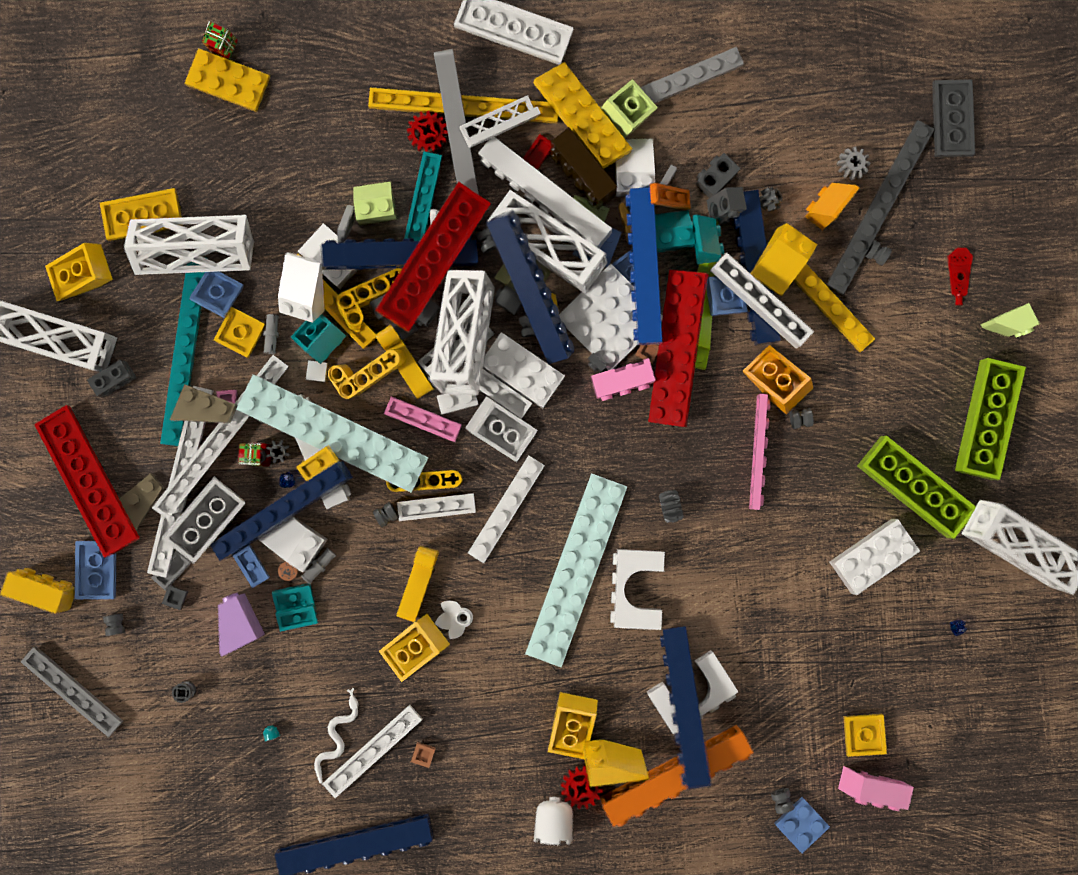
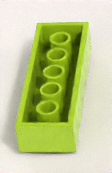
M991 358L980 360L955 467L956 472L989 480H1000L1026 367Z
M880 436L857 465L858 468L946 538L955 539L976 508V506L888 436Z

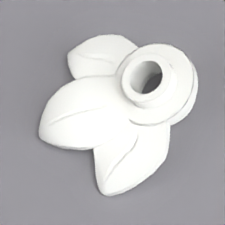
M444 601L441 603L444 613L437 618L435 625L449 630V638L455 639L460 637L464 633L465 627L472 623L473 614L469 609L461 608L455 601ZM465 614L467 620L462 621L460 615Z

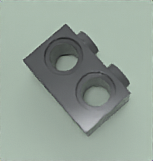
M725 153L720 157L717 155L709 163L711 167L707 171L703 169L697 175L698 180L695 185L709 198L720 192L741 169ZM725 165L728 171L721 172L718 166ZM711 178L715 185H707L705 179Z
M743 187L725 188L706 200L709 217L715 218L718 224L729 223L731 218L739 217L740 213L747 209Z
M118 360L87 379L96 396L105 398L137 377L128 362Z

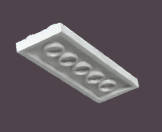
M463 0L454 23L455 28L558 65L562 63L574 29L573 27L497 0Z

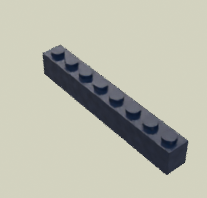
M759 190L744 191L747 209L741 212L739 217L733 218L734 228L738 229L736 244L741 250L739 264L750 274L767 246ZM763 285L768 291H770L774 295V292L771 289ZM749 307L747 318L748 322L752 324L750 338L752 342L754 341V345L772 344L781 341L780 334Z
M514 210L493 217L486 223L548 364L568 359L574 352L573 342L566 333V326L561 321L558 307L554 305L551 291L544 282L543 272L538 268L536 256L529 247L528 238L523 233L519 217L515 214Z
M471 237L468 238L451 267L475 266L478 263L477 240H471ZM406 238L401 242H395V239H384L383 242H376L375 239L356 242V240L350 239L345 240L344 243H337L336 240H326L325 243H321L320 247L322 270L403 268L420 241H414L413 238Z
M343 461L336 462L211 543L210 546L219 561L228 559L352 479L353 476Z
M686 626L663 629L660 641L661 647L666 649V654L663 655L664 666L669 668L666 680L667 686L671 685L672 693H669L670 705L675 707V713H672L673 725L678 727V733H675L676 745L681 746V753H678L679 764L684 765L685 773H681L683 786L687 785L688 790L712 787Z
M424 814L279 848L275 853V859L279 875H297V873L304 871L305 874L315 872L317 868L324 867V869H330L335 867V864L342 862L343 865L351 864L355 859L359 858L368 860L373 858V855L381 854V856L391 854L394 850H409L411 846L415 845L424 847L433 841L434 835L429 814Z

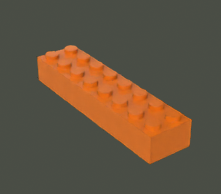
M737 725L704 741L710 779L715 776L716 772L732 768L733 763L749 759L753 753L747 739ZM678 756L647 771L649 779L626 782L600 796L602 806L613 827L626 824L629 818L643 815L646 809L660 806L663 804V800L669 797L673 799L681 794L680 791L687 788V785L683 786L681 773L685 772L684 765L679 764Z

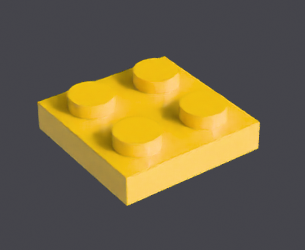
M231 307L213 340L249 358L266 324Z
M883 714L843 716L846 755L848 757L887 754Z

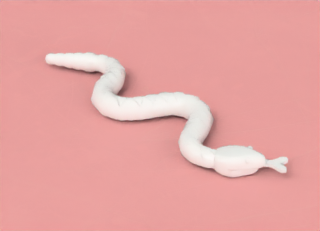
M354 688L347 690L351 695L349 706L352 709V714L334 717L330 720L327 727L330 737L337 744V749L320 753L315 759L314 769L320 784L323 783L321 761L338 758L344 752L345 744L335 731L336 725L352 722L358 716L359 703L353 695Z

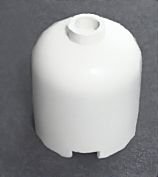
M550 797L549 801H543L537 807L534 832L535 842L541 839L540 843L560 845V840H566V844H572L573 811L568 803L561 801V797Z

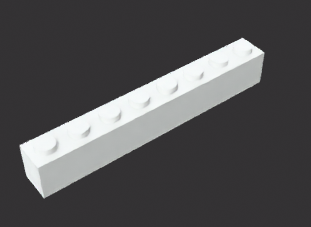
M497 138L489 139L479 151L480 162L485 167H492L496 170L494 173L502 180L506 178L510 181L509 185L516 191L520 189L524 192V197L532 203L534 201L540 205L539 208L544 213H551L554 216L553 219L562 225L565 224L570 230L600 249L612 234L610 226Z

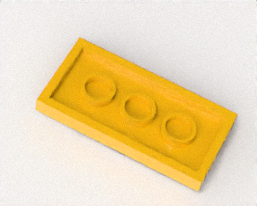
M198 48L185 84L186 86L257 112L270 76Z
M175 188L100 203L107 241L126 238L130 220L182 218ZM162 227V228L158 229V230L155 231V232L164 231V230H169V229L166 228V227Z

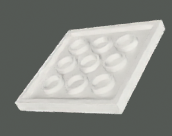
M612 264L597 277L586 294L581 292L559 314L566 328L591 353L596 354L607 366V370H612L637 346V341L633 339V329H636V321L632 320V310H635V302H631V291L634 290V286Z

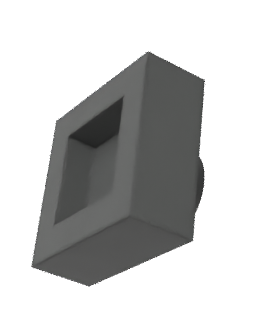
M395 323L392 324L403 341L418 331L415 324H413L409 332Z
M592 353L587 359L589 361L588 366L594 372L599 371L601 373L607 367L595 353Z
M168 585L162 604L182 610L188 591Z

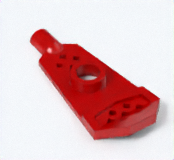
M956 248L947 256L951 294L955 296V305L963 306V297L968 292L973 259L972 254L967 248ZM959 273L963 274V280L957 278Z

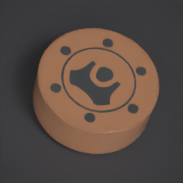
M284 562L279 566L278 574L281 579L290 581L297 577L298 569Z

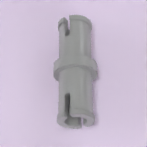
M267 314L266 331L263 332V336H265L263 353L276 354V340L279 337L277 332L279 316Z
M326 548L317 560L314 559L310 568L301 577L308 584H311L321 572L326 570L325 567L336 555L329 548Z

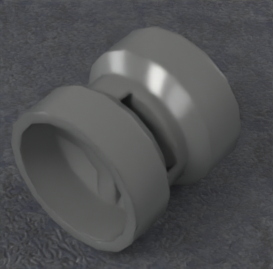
M489 228L480 231L474 236L477 242L481 244L483 254L497 248Z
M874 240L865 257L868 259L874 258L877 264L883 266L890 256L892 249L881 247V244Z
M520 317L519 321L523 328L521 331L522 337L536 336L528 317Z
M803 408L802 411H790V422L793 429H799L801 426H813V414L810 408Z
M391 502L384 504L383 508H377L373 511L377 522L382 528L389 521H395L399 518Z
M123 613L103 616V621L107 626L105 629L106 636L126 633L125 627L122 625Z
M183 681L172 690L173 699L179 703H185L196 694V687L191 681Z
M781 788L771 792L772 800L776 803L775 810L777 814L788 813L795 809L793 801L790 800L789 788Z

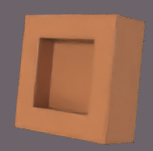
M657 344L640 345L635 356L642 360L649 358L652 365L658 354L659 346Z
M417 742L411 762L429 768L436 748Z

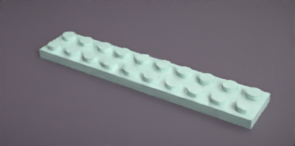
M252 375L236 410L320 450L329 445L339 459L411 493L428 460V457L256 375Z
M591 473L528 644L526 655L562 667L627 486Z

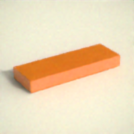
M658 183L650 184L651 204L680 210L691 209L690 190Z

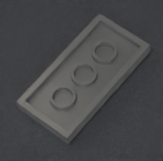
M973 79L934 80L932 87L935 157H973L975 155Z

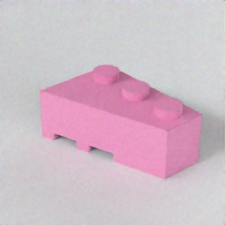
M649 358L643 360V362L628 364L625 367L591 376L596 398H601L602 401L612 399V395L620 393V396L630 394L631 390L638 388L639 391L649 389V385L655 381Z
M843 766L838 789L855 798V802L867 805V802L879 808H883L885 805L895 811H900V808L909 809L913 786L903 781L880 775L879 777L867 775L868 773L864 771L857 773Z

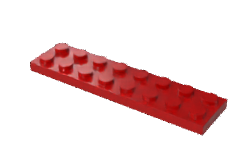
M458 182L375 311L409 332L491 203L461 182Z
M669 270L661 326L662 343L658 347L655 381L653 383L648 422L687 427L707 287V273Z
M65 405L35 423L34 425L103 557L108 558L140 539L71 407Z

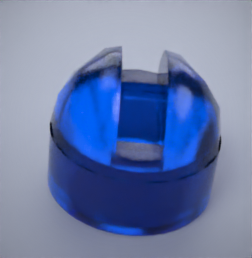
M286 472V474L282 473L280 475V487L291 488L295 485V478L292 473Z
M963 620L951 621L950 628L955 636L966 633L967 627L964 626L966 622Z

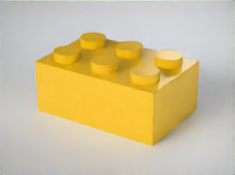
M24 568V570L16 569V571L7 573L0 595L55 614L70 610L75 597V587L72 586V583L64 580L60 582L55 581L53 576L42 574V576L37 575L35 570Z

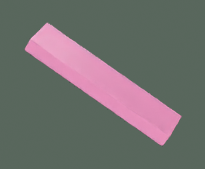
M392 396L384 412L385 415L453 442H456L462 424Z

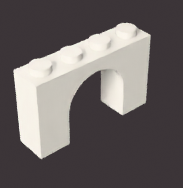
M617 549V553H613V565H616V573H612V584H615V592L611 593V603L615 604L614 611H611L610 623H614L615 628L661 630L662 610L639 608L631 605L625 597L624 586L627 579L635 572H664L665 552Z
M711 650L695 660L708 683L707 695L698 704L701 720L705 713L716 711L720 707L719 704L724 701L729 702L736 697L735 694L738 693V690ZM660 682L648 690L647 694L671 732L675 734L676 732L678 733V727L673 725L672 713H675V707L670 705V692L664 683Z

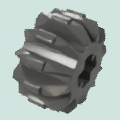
M668 490L660 493L659 500L664 520L667 523L682 520L683 511L678 492L676 490Z

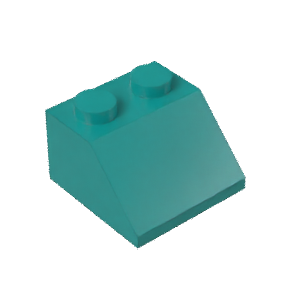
M688 210L655 214L657 253L694 247V230Z
M693 215L692 224L697 264L719 261L721 255L724 254L723 243H719L718 237L721 236L720 225H716L715 218Z
M322 314L313 323L305 320L291 336L306 353L320 364L330 356V353L346 337L342 331Z

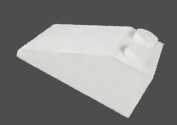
M625 139L632 147V151L615 162L616 196L629 195L631 188H649L650 184L655 183L653 139Z
M322 224L298 252L303 257L321 262V243H325L326 240L337 241V235L326 225ZM359 269L322 270V274L341 290Z
M289 252L286 253L278 293L280 313L313 323L325 311L322 262Z
M487 396L466 426V429L473 435L515 462L518 461L538 431Z
M293 516L258 540L303 573L308 570L312 561L328 539Z

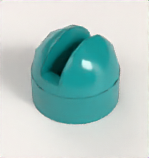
M268 726L263 732L265 741L280 737L279 731L275 726Z

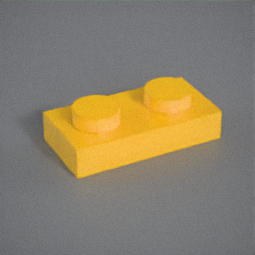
M327 445L296 468L303 478L308 481L340 460L330 446Z

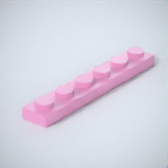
M768 394L757 395L749 503V509L760 510V506H763L764 503L761 487L765 485V476L762 473L767 461L766 456H764V449H767L768 438L765 437V429L768 430L769 418H766L767 410H770Z

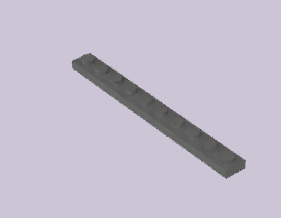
M919 120L915 122L826 284L827 287L842 295L845 293L934 128Z

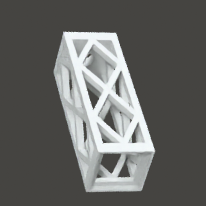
M509 190L489 220L511 210H514L515 213L526 214L531 217L519 219L520 223H534L539 226L542 235L526 234L528 240H545L546 244L528 243L536 259L546 268L586 294L607 264L605 252ZM544 227H546L556 235H547ZM550 240L567 241L571 245L551 244ZM539 249H549L552 258L541 252ZM554 249L577 250L582 262L559 261ZM586 255L592 258L590 262H588ZM565 267H578L585 269L583 271L568 270Z
M246 215L134 219L129 222L124 249L135 275L242 271L251 269L254 241ZM183 224H197L191 228L181 226ZM212 225L228 230V232L217 237L201 233V231ZM162 227L177 232V234L166 239L151 235V233ZM189 238L196 240L191 242H183ZM198 248V249H196V250H194V251H192V252L185 250V249ZM214 251L230 255V257L219 263L210 261L203 256ZM167 253L180 259L165 265L153 258ZM240 260L241 264H233ZM190 262L200 264L196 266H183Z
M447 271L430 374V381L441 393L479 394L495 290L485 271ZM462 294H470L460 306ZM472 301H474V302L470 305V307L466 310V312L462 315V317L460 318L461 314L465 311V309L469 306V304H470ZM473 313L471 331L467 333L464 323ZM458 331L462 342L453 352L455 334ZM464 348H466V350L463 352V354L459 357V359H458V360L455 362V364L453 365V361L457 358V356L461 353V351H462ZM466 360L464 373H457L458 368ZM448 381H456L457 385L448 384Z
M0 301V342L98 372L109 366L117 337ZM20 316H25V317H26V318H22V319H18V320L12 321V318H16V317H20ZM35 320H37L43 326L46 332L39 326V324ZM44 320L65 327L52 330ZM30 322L39 333L24 337L15 325ZM9 328H10V329L13 331V333L18 337V339H16V338L9 332ZM71 330L73 331V332H71V333H67V334H63V335H59V336L56 335V334L63 333V332H67V331H71ZM78 336L87 348L71 352L62 340ZM39 338H44L43 340H39V341H35V342H31V343L28 342V341H31V340H35V339H39ZM105 339V340H107V341H106L105 347H104V349H103L101 346H102L103 340ZM54 342H57V344L64 350L66 354H64ZM49 344L56 353L37 348L36 346ZM90 353V354H88V355L76 357V356H79V355H83V354ZM101 356L99 365H95L97 358Z
M980 500L962 534L1048 587L1074 595L1078 587V565L1075 567L1073 560L1078 561V552L1005 506ZM1012 527H1016L1024 532L1029 541L1019 542ZM1002 528H1006L1012 542L1007 541ZM995 531L997 532L1002 543H997L992 540ZM1023 546H1031L1032 548H1022V547H1023ZM1052 551L1060 554L1056 562L1051 554ZM1041 552L1045 553L1050 564L1049 566H1047ZM1024 553H1035L1040 566H1034L1028 562ZM1066 561L1070 571L1060 572ZM1058 577H1071L1067 585L1056 579Z

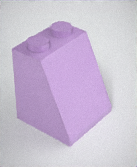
M238 592L223 598V603L218 605L219 649L221 657L265 635L245 593L241 595Z

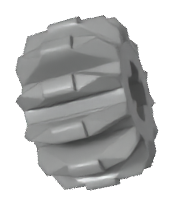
M853 147L852 150L847 148L844 153L839 155L840 160L837 162V165L841 166L838 172L844 171V178L850 175L851 180H854L855 177L860 179L863 177V174L868 172L866 167H869L871 162L865 161L869 158V155H862L864 149L857 152L856 147Z

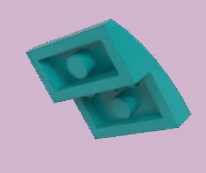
M307 583L272 591L276 608L275 615L280 632L318 624L311 584Z

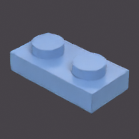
M251 545L232 555L252 588L270 578Z

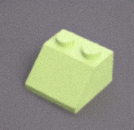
M633 79L612 95L601 107L624 138L637 129L658 108Z
M391 182L353 187L355 215L359 225L397 219Z
M1028 303L981 324V326L1007 337L1015 335L1017 338L1034 331L1033 327L1038 325L1039 322Z

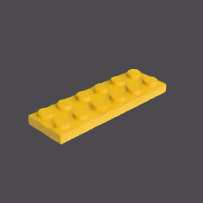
M565 62L534 79L533 83L603 169L632 151L629 143Z

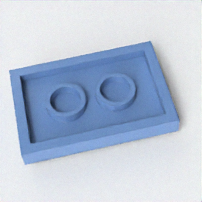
M75 541V599H116V553L108 558H104L95 541Z

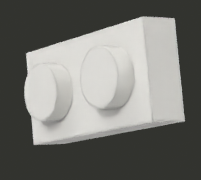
M445 393L437 396L442 415L479 405L476 395Z

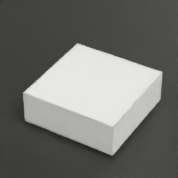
M308 360L306 380L326 382L328 363L322 362L320 364L317 361Z

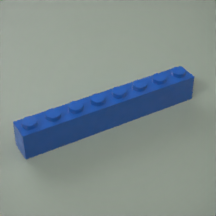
M650 187L631 188L629 195L625 196L626 206H629L630 214H627V226H631V233H628V245L632 244V252H629V264H633V271H630V283H634V290L631 291V302H635V310H632V320L636 321V329H633V339L637 341V345L661 344L662 329L654 204H651Z

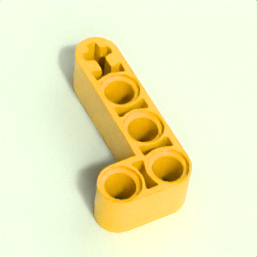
M401 268L393 269L339 294L337 306L349 329L359 330L363 326V313L360 308L370 304V301L385 295L391 287L390 283L393 284L395 277L402 270ZM384 284L386 289L378 290L376 285ZM364 291L367 292L369 296L367 298H361L358 294ZM348 299L351 301V304L343 306L341 302ZM352 316H357L360 321L352 323L349 319Z
M392 325L375 334V337L385 351L401 349L405 352L406 360L397 369L417 399L433 390L432 385Z
M401 349L388 350L355 374L348 365L340 364L332 366L328 371V376L341 397L345 399L359 396L403 365L406 355ZM394 355H396V358L394 359L395 361L388 362L389 360L395 357ZM378 364L382 366L381 373L377 370ZM338 369L342 372L341 378L338 376ZM363 375H366L367 383L363 382ZM348 385L352 387V394L348 391Z
M454 470L422 472L419 477L420 485L414 487L413 491L455 488L461 485L463 477L460 472ZM442 474H445V478H450L452 474H455L456 477H459V480L454 485L451 481H445L446 486H443L444 479ZM432 475H437L440 479L439 484L436 486L430 484L429 480ZM386 481L388 489L393 492L407 491L400 487L395 489L390 482Z
M422 545L418 547L397 617L415 623L439 551Z

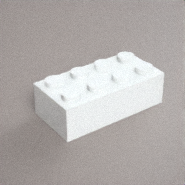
M502 332L484 356L483 368L542 409L565 377V375Z
M213 477L164 534L163 540L191 562L195 563L243 507L245 500L216 477Z
M890 519L830 561V564L850 593L858 595L916 555L920 550L898 519Z

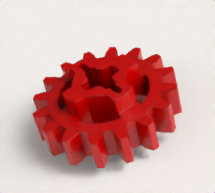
M421 111L420 117L414 115V122L409 121L408 123L411 128L407 129V133L411 134L408 136V140L412 141V147L418 145L417 149L419 152L422 149H425V152H429V149H432L433 153L436 152L435 147L442 149L441 142L446 143L447 140L444 136H448V131L445 130L447 125L443 123V117L438 119V114L435 112L432 116L430 111H427L426 115ZM436 124L440 128V133H438V131L435 130ZM430 129L431 133L425 135L424 131L427 132ZM415 131L420 134L419 140L415 136Z
M583 765L582 770H579L578 766H575L574 772L569 769V776H563L566 782H561V787L565 788L561 790V794L566 795L564 801L570 800L571 807L577 804L579 810L581 805H584L586 809H588L589 803L594 806V799L600 800L598 793L603 792V789L595 786L593 789L589 786L585 765ZM585 783V789L579 791L578 785L582 786ZM569 785L574 789L573 795L569 792Z

